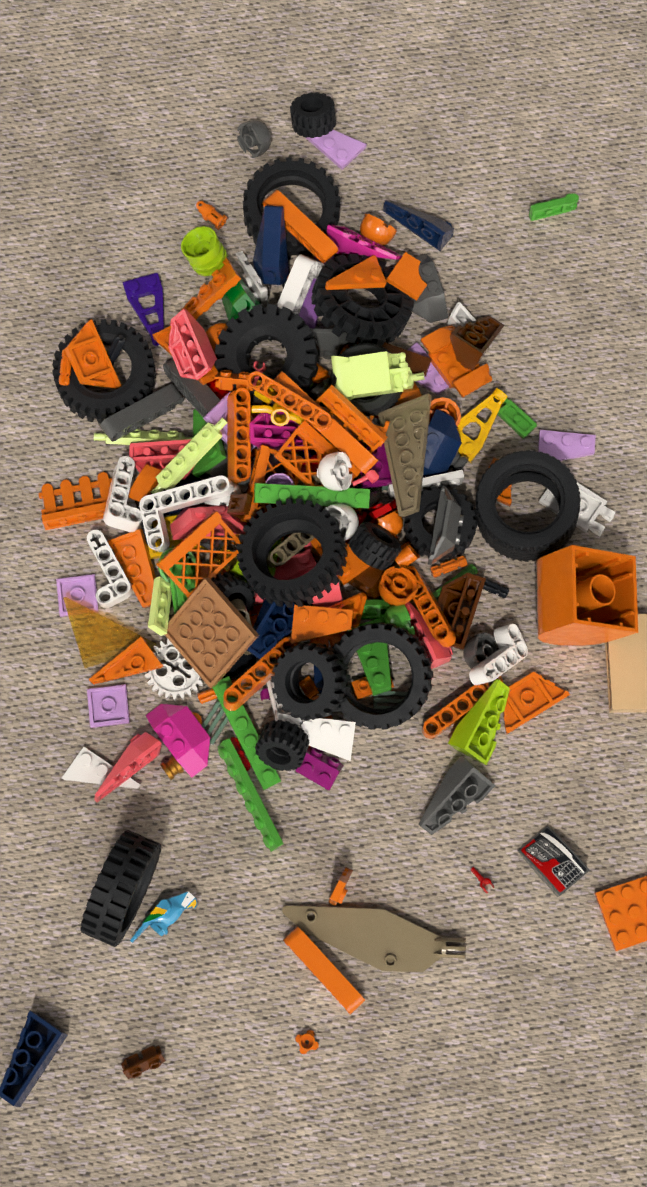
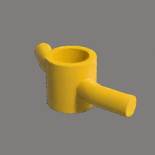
M276 403L272 407L268 405H252V413L271 414V421L277 426H284L289 420L297 424L304 421ZM281 411V412H284L285 414H284V415H278L276 412Z

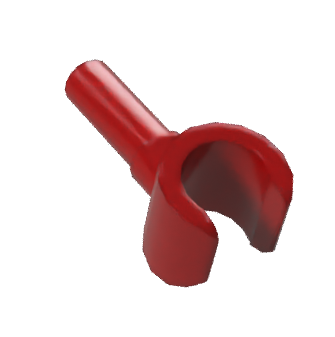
M475 867L471 868V872L478 878L480 887L485 893H488L485 889L487 884L494 888L489 878H484Z

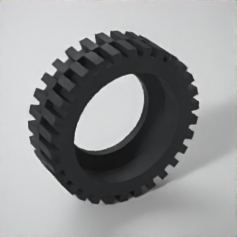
M101 319V325H97L96 320H93L103 345H111L116 335H122L126 339L122 349L131 360V373L122 387L109 393L90 391L79 383L72 365L69 385L63 386L59 384L62 350L66 348L79 332L76 327L72 330V337L69 334L64 337L66 344L63 342L59 343L60 351H55L54 356L56 360H53L52 364L54 368L52 370L54 381L66 407L69 406L70 411L74 414L77 412L78 416L82 419L86 416L89 422H93L94 418L97 419L98 424H101L104 419L151 395L153 393L152 388H155L156 368L151 348L149 349L147 341L143 340V336L140 333L136 335L133 327H130L128 330L127 325L123 322L118 327L116 320H111V324L107 325L106 319Z
M297 498L296 504H294L292 499H286L285 505H283L281 500L276 501L277 507L272 508L271 504L266 506L268 511L265 513L260 509L257 512L259 518L255 519L253 516L250 518L251 527L244 526L243 530L246 535L240 534L239 540L242 544H237L239 552L237 554L238 565L253 591L261 599L264 600L265 598L270 604L275 602L279 607L283 606V602L287 608H293V602L298 607L304 606V600H307L308 604L314 603L312 597L316 595L319 600L324 596L321 592L325 590L329 593L332 590L331 583L337 585L339 580L336 575L342 576L344 571L341 566L346 567L347 561L345 557H347V550L345 547L347 546L334 517L330 515L328 510H323L321 505L316 503L314 506L310 500H307L306 504H304L303 500ZM291 533H306L315 537L322 546L323 554L313 569L298 578L290 580H278L270 574L267 566L268 554L272 546L280 538Z

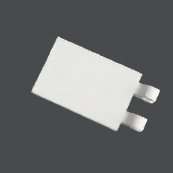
M577 482L581 502L576 527L585 533L590 529L600 537L605 527L596 522V518L600 514L604 519L611 522L615 512L605 506L607 504L605 499ZM547 489L540 498L539 503L558 515L559 506L552 492Z

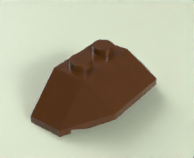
M467 572L442 587L438 604L456 636V641L451 647L464 650L486 578Z

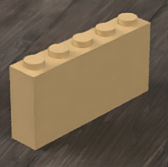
M638 614V633L605 643L609 713L647 712V614Z

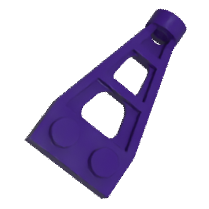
M154 273L125 281L123 286L128 302L151 337L152 344L158 346L159 344L153 339L152 335L164 329L163 288L159 275ZM154 295L155 305L146 309L142 308L138 299ZM157 313L158 323L150 325L145 316Z

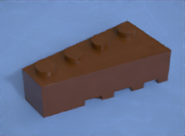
M312 548L310 551L316 563H318L321 557L316 552V550ZM370 566L349 581L348 584L360 592H364L370 599L380 600L381 596L378 585L385 571Z

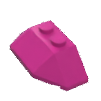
M281 411L276 412L278 415H284V414H285L284 412H281ZM260 413L249 423L250 443L257 447L261 445L268 446L270 449L278 451L299 424L289 420L286 425L277 426L271 421V414ZM298 435L294 438L295 446H303V440Z
M160 704L146 715L157 735L191 778L208 766L211 737L187 706Z

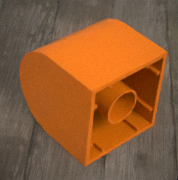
M570 545L537 560L538 639L540 641L553 645L585 646L602 644L638 633L636 556Z

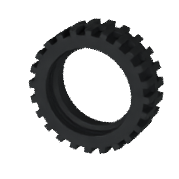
M286 157L284 162L276 159L271 166L268 163L263 165V171L259 172L257 170L254 173V180L249 179L247 182V190L245 189L243 194L244 224L247 226L249 237L253 236L255 245L262 221L261 204L263 198L272 190L286 185L305 187L320 198L322 215L315 225L327 235V226L338 225L340 218L339 189L337 185L333 186L334 179L332 176L327 177L326 170L323 167L317 169L316 163L310 161V164L304 163L303 158H299L298 161H292V157ZM285 232L288 260H291L292 255L299 256L305 253H309L310 256L313 255L290 232Z
M379 622L354 628L349 633L344 634L339 642L335 643L332 647L336 650L335 654H340L343 657L342 663H347V666L354 653L367 644L381 642L393 645L406 656L412 671V682L407 695L398 704L389 708H370L360 703L352 695L351 691L345 693L347 699L345 703L340 704L341 708L337 711H341L345 715L343 718L347 721L352 720L356 722L355 725L359 727L365 726L370 730L382 728L384 730L401 725L420 711L428 699L429 691L432 689L433 671H431L430 665L432 663L431 658H428L426 653L427 649L424 645L420 644L419 638L416 635L410 634L409 630L400 628L395 624Z
M126 830L120 835L114 848L111 849L91 891V896L86 904L87 907L81 921V933L113 947L120 944L129 930L151 883L161 853L160 843L130 830Z

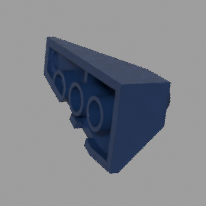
M265 599L253 626L259 636L247 651L261 659L277 645L278 641L287 636L292 630L294 605L297 604L293 602V608H287L283 602V606L279 607L275 602L270 604ZM307 600L303 601V605L313 606L312 603L308 604Z

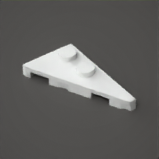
M243 251L237 252L236 256L246 275L245 282L248 288L252 287L254 296L265 307L268 305V291L266 287H263L261 279L252 265L248 264L247 257Z
M83 747L62 779L65 781L102 785L114 766ZM129 778L119 787L139 789L141 785Z

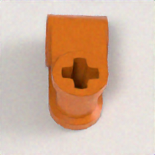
M407 541L401 545L402 550L395 561L400 567L406 568L417 560L420 555L416 553L410 542Z

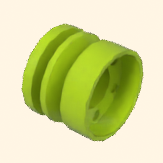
M202 226L190 230L181 242L183 255L198 275L212 276L216 269L219 271L224 266L222 262L226 257L228 258L225 247L220 242L215 231L210 227Z

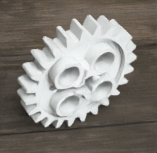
M168 638L166 645L160 641V648L153 646L158 659L166 661L175 668L178 665L181 672L191 677L187 678L177 670L173 672L169 665L162 663L164 665L162 668L168 671L165 676L157 675L158 671L162 668L148 671L149 673L145 674V678L150 679L147 682L148 685H154L152 688L153 692L159 689V697L165 693L166 700L171 695L174 701H176L179 695L184 700V694L186 693L189 697H192L191 691L198 692L196 686H203L202 681H200L202 678L193 668L190 670L184 668V665L187 663L186 659ZM171 652L178 654L174 660H170L167 657ZM177 678L184 680L181 686L174 685V681Z

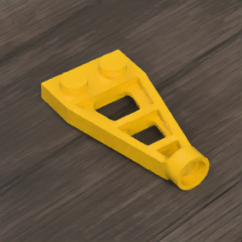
M498 388L487 399L462 417L457 427L462 442L458 449L459 454L469 458L468 461L470 463L482 450L502 403L508 398ZM483 408H487L492 412L486 423H483L476 417ZM471 422H475L481 427L476 440L470 439L463 433V428Z

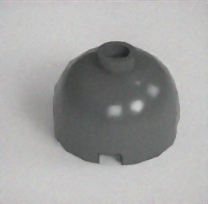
M250 120L239 125L237 131L240 130V136H237L241 149L245 153L248 150L252 155L251 158L263 155L271 145V133L267 126L257 120ZM256 145L258 147L257 150L250 149Z
M481 633L474 635L465 643L463 656L471 669L499 650L494 643L496 642L495 638L491 634Z

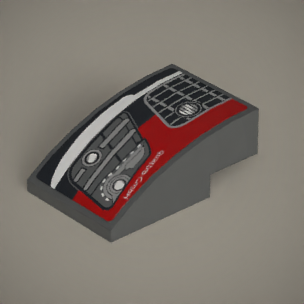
M546 826L518 850L529 866L557 897L562 895L590 871L573 850L549 826Z

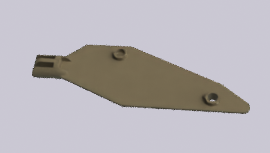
M286 905L282 909L283 914L303 932L381 971L423 973L440 958L466 959V954L446 953V950L466 951V946L446 945V942L464 943L466 938L440 937L385 909ZM309 913H313L315 915L314 920L308 919L307 916Z

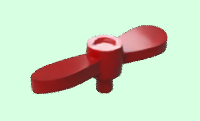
M232 737L230 740L246 771H249L251 765L244 756L245 753L241 750L238 739Z

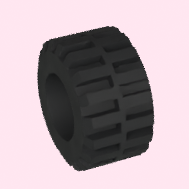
M311 92L303 94L301 97L295 98V101H292L290 106L292 128L297 135L305 138L322 137V135L329 134L328 132H331L333 127L336 126L335 106L330 96H326L324 93Z
M367 521L360 524L348 542L349 547L360 560L379 570L388 569L402 550L397 539L389 531Z
M224 572L223 575L219 573L216 578L211 579L227 598L232 594L229 601L241 599L248 612L253 609L252 604L255 603V598H253L255 592L240 576L233 572Z
M270 721V723H266L263 726L255 746L256 755L259 756L258 758L265 765H269L273 769H278L279 771L296 770L302 765L310 743L308 735L298 725L291 724L289 721Z

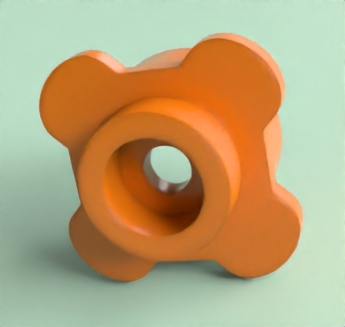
M308 1030L303 1035L298 1034L295 1038V1041L299 1043L301 1054H307L309 1050H316L319 1047L318 1042L314 1038L315 1033L312 1030Z

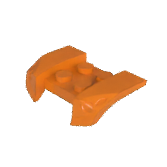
M450 325L428 334L421 339V342L429 352L428 355L431 358V363L449 388H456L461 397L464 398L491 382L492 376H490L488 364L481 367L477 364L472 371L463 367L456 360L450 335L456 327Z

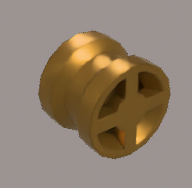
M173 755L169 758V761L160 764L170 780H173L176 774L184 772Z

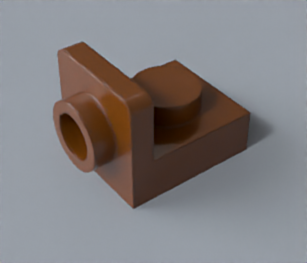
M231 494L227 513L238 519H241L243 515H249L253 496L249 494Z

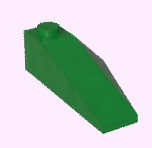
M242 279L221 298L228 321L232 317L236 320L239 317L238 312L244 309L251 311L253 310L252 306L261 304Z

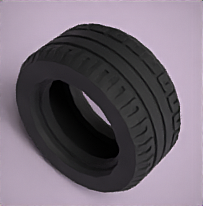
M358 343V345L355 344L347 348L339 356L349 358L378 352H391L378 344ZM331 370L330 385L335 387L337 378L333 370ZM402 392L382 394L369 400L354 398L350 402L365 416H376L392 408L400 399Z

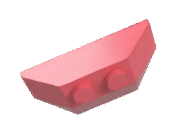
M183 309L171 319L168 347L180 377L199 380L212 369L217 358L204 328L186 309Z
M192 439L130 443L129 457L134 460L135 468L139 472H141L146 464L163 470ZM191 470L181 480H185Z
M202 504L185 507L171 523L170 530L173 540L184 539L216 511L234 534H245L243 528L247 523L228 514V506ZM220 524L214 528V536L224 535V529Z

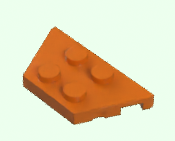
M91 319L66 346V354L80 384L117 389L121 387L120 381Z
M534 671L509 686L510 690L503 712L506 734L511 733L562 701L570 693L555 686L553 682L545 680Z

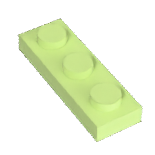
M159 576L154 579L148 627L162 636L167 634L172 593L170 583Z

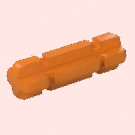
M63 349L59 384L68 386L70 383L71 363L65 349Z
M459 556L456 558L457 560L451 559L441 563L440 566L435 565L431 567L432 576L436 578L441 576V573L447 574L457 570L458 567L463 568L467 566L465 556Z

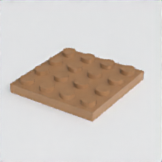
M208 577L201 582L168 622L167 634L165 636L209 688H213L258 638L259 634Z

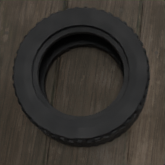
M521 450L502 456L500 460H496L494 464L490 465V468L483 474L477 487L476 520L478 521L479 531L482 533L486 543H489V546L495 549L494 551L499 552L502 556L505 555L508 559H516L521 562L538 560L545 555L560 550L571 539L580 512L581 498L579 486L576 479H574L573 473H570V469L565 464H562L559 459L557 460L554 456H549L547 453L536 452L535 450ZM529 481L545 486L557 500L559 506L557 517L547 527L538 531L523 532L509 527L500 518L495 506L497 498L509 485Z

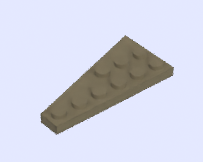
M429 393L378 414L381 427H384L386 420L390 421L386 432L388 438L384 442L400 517L414 514L420 510L432 398Z

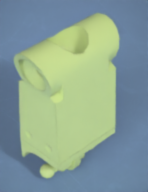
M385 351L349 358L331 356L332 370L337 378L335 388L349 401L354 398L403 392V388L409 387L410 367H408V363L405 361L406 354L404 352L391 354Z

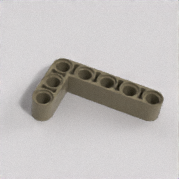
M311 476L314 485H321L320 479L317 476ZM300 479L298 480V485L307 486ZM301 533L289 534L269 551L267 565L271 568L283 565L315 537L307 534V538L304 539ZM287 542L293 545L292 551L287 548ZM273 554H277V555H278V557H279V562H278V563H276V562L273 560V557H272Z

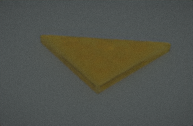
M63 597L85 669L112 661L138 638L142 637L67 597ZM144 638L150 648L156 646V643Z

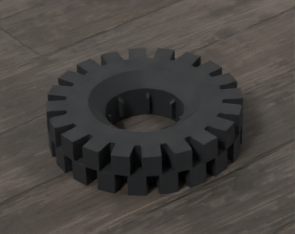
M344 254L336 256L335 261L330 259L326 262L325 267H322L313 286L311 297L312 304L315 305L314 311L317 317L323 316L322 324L326 328L335 325L332 333L338 337L343 332L347 333L345 341L353 344L356 338L359 337L361 344L371 343L372 341L374 344L382 346L385 341L390 343L396 337H399L414 308V301H411L412 297L387 282L384 288H363L371 292L379 301V307L367 308L353 301L348 294V289L326 290L327 281L360 263L358 254H349L348 258ZM363 255L361 262L366 260L370 256ZM378 259L383 275L387 279L393 268L384 271L386 263Z
M259 304L252 306L253 310L251 311L244 309L238 312L239 317L236 320L232 317L226 323L228 328L226 331H221L218 337L220 344H216L215 348L217 356L215 364L218 372L230 370L234 374H239L240 372L251 374L255 371L253 367L250 368L249 366L250 352L253 347L264 340H276L282 343V348H286L287 358H284L286 362L280 371L277 370V373L267 377L274 380L283 371L302 390L310 388L312 385L311 379L316 377L318 371V345L309 326L306 325L305 321L298 314H293L292 310L286 307L281 309L275 304H268L267 307ZM236 384L233 385V391L236 390ZM254 391L249 392L250 407L252 405H267L254 395ZM237 394V399L241 401L240 395ZM272 401L268 406L272 407L275 402Z

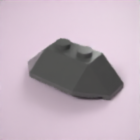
M427 254L415 256L414 258L421 261L419 275L427 286L417 301L413 298L411 299V301H414L412 312L426 319L429 323L448 319L445 294L433 260Z
M310 328L318 345L319 357L324 359H331V356H339L346 344H353L345 341L347 335L345 332L338 337L332 333L333 329Z
M442 486L440 490L428 565L434 564L452 552L455 544L459 545L461 533L457 532L458 526L462 527L464 515H460V505L445 486Z

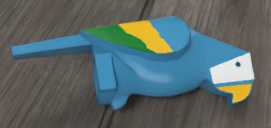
M185 892L175 897L161 900L130 941L133 943L149 925L160 936L167 935L168 926L178 920L184 909L192 907L195 909L198 902L190 892Z

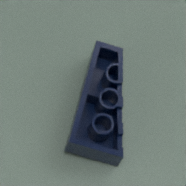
M29 1010L27 1021L20 1033L19 1042L12 1054L11 1063L1 1083L0 1097L14 1107H21L68 1034L36 1012Z

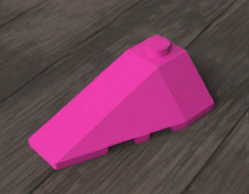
M343 225L327 226V236L336 244L338 248L337 254L342 255V253L362 256L375 255L379 258L400 260L402 255Z

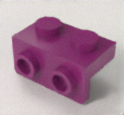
M310 746L302 765L295 771L325 789L330 790L344 765L337 758L329 757L322 750Z

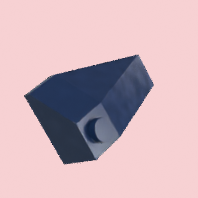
M389 201L384 202L383 212L438 251H441L453 237L454 228L449 222Z
M266 205L264 208L253 257L254 270L263 284L282 285L289 275L283 206Z

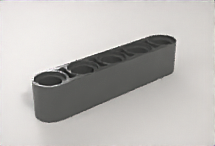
M174 360L163 364L167 377L202 417L220 401L206 384L202 385L198 380L180 377Z
M169 384L106 418L100 424V427L112 442L175 409L176 405L182 404L185 398L174 384Z

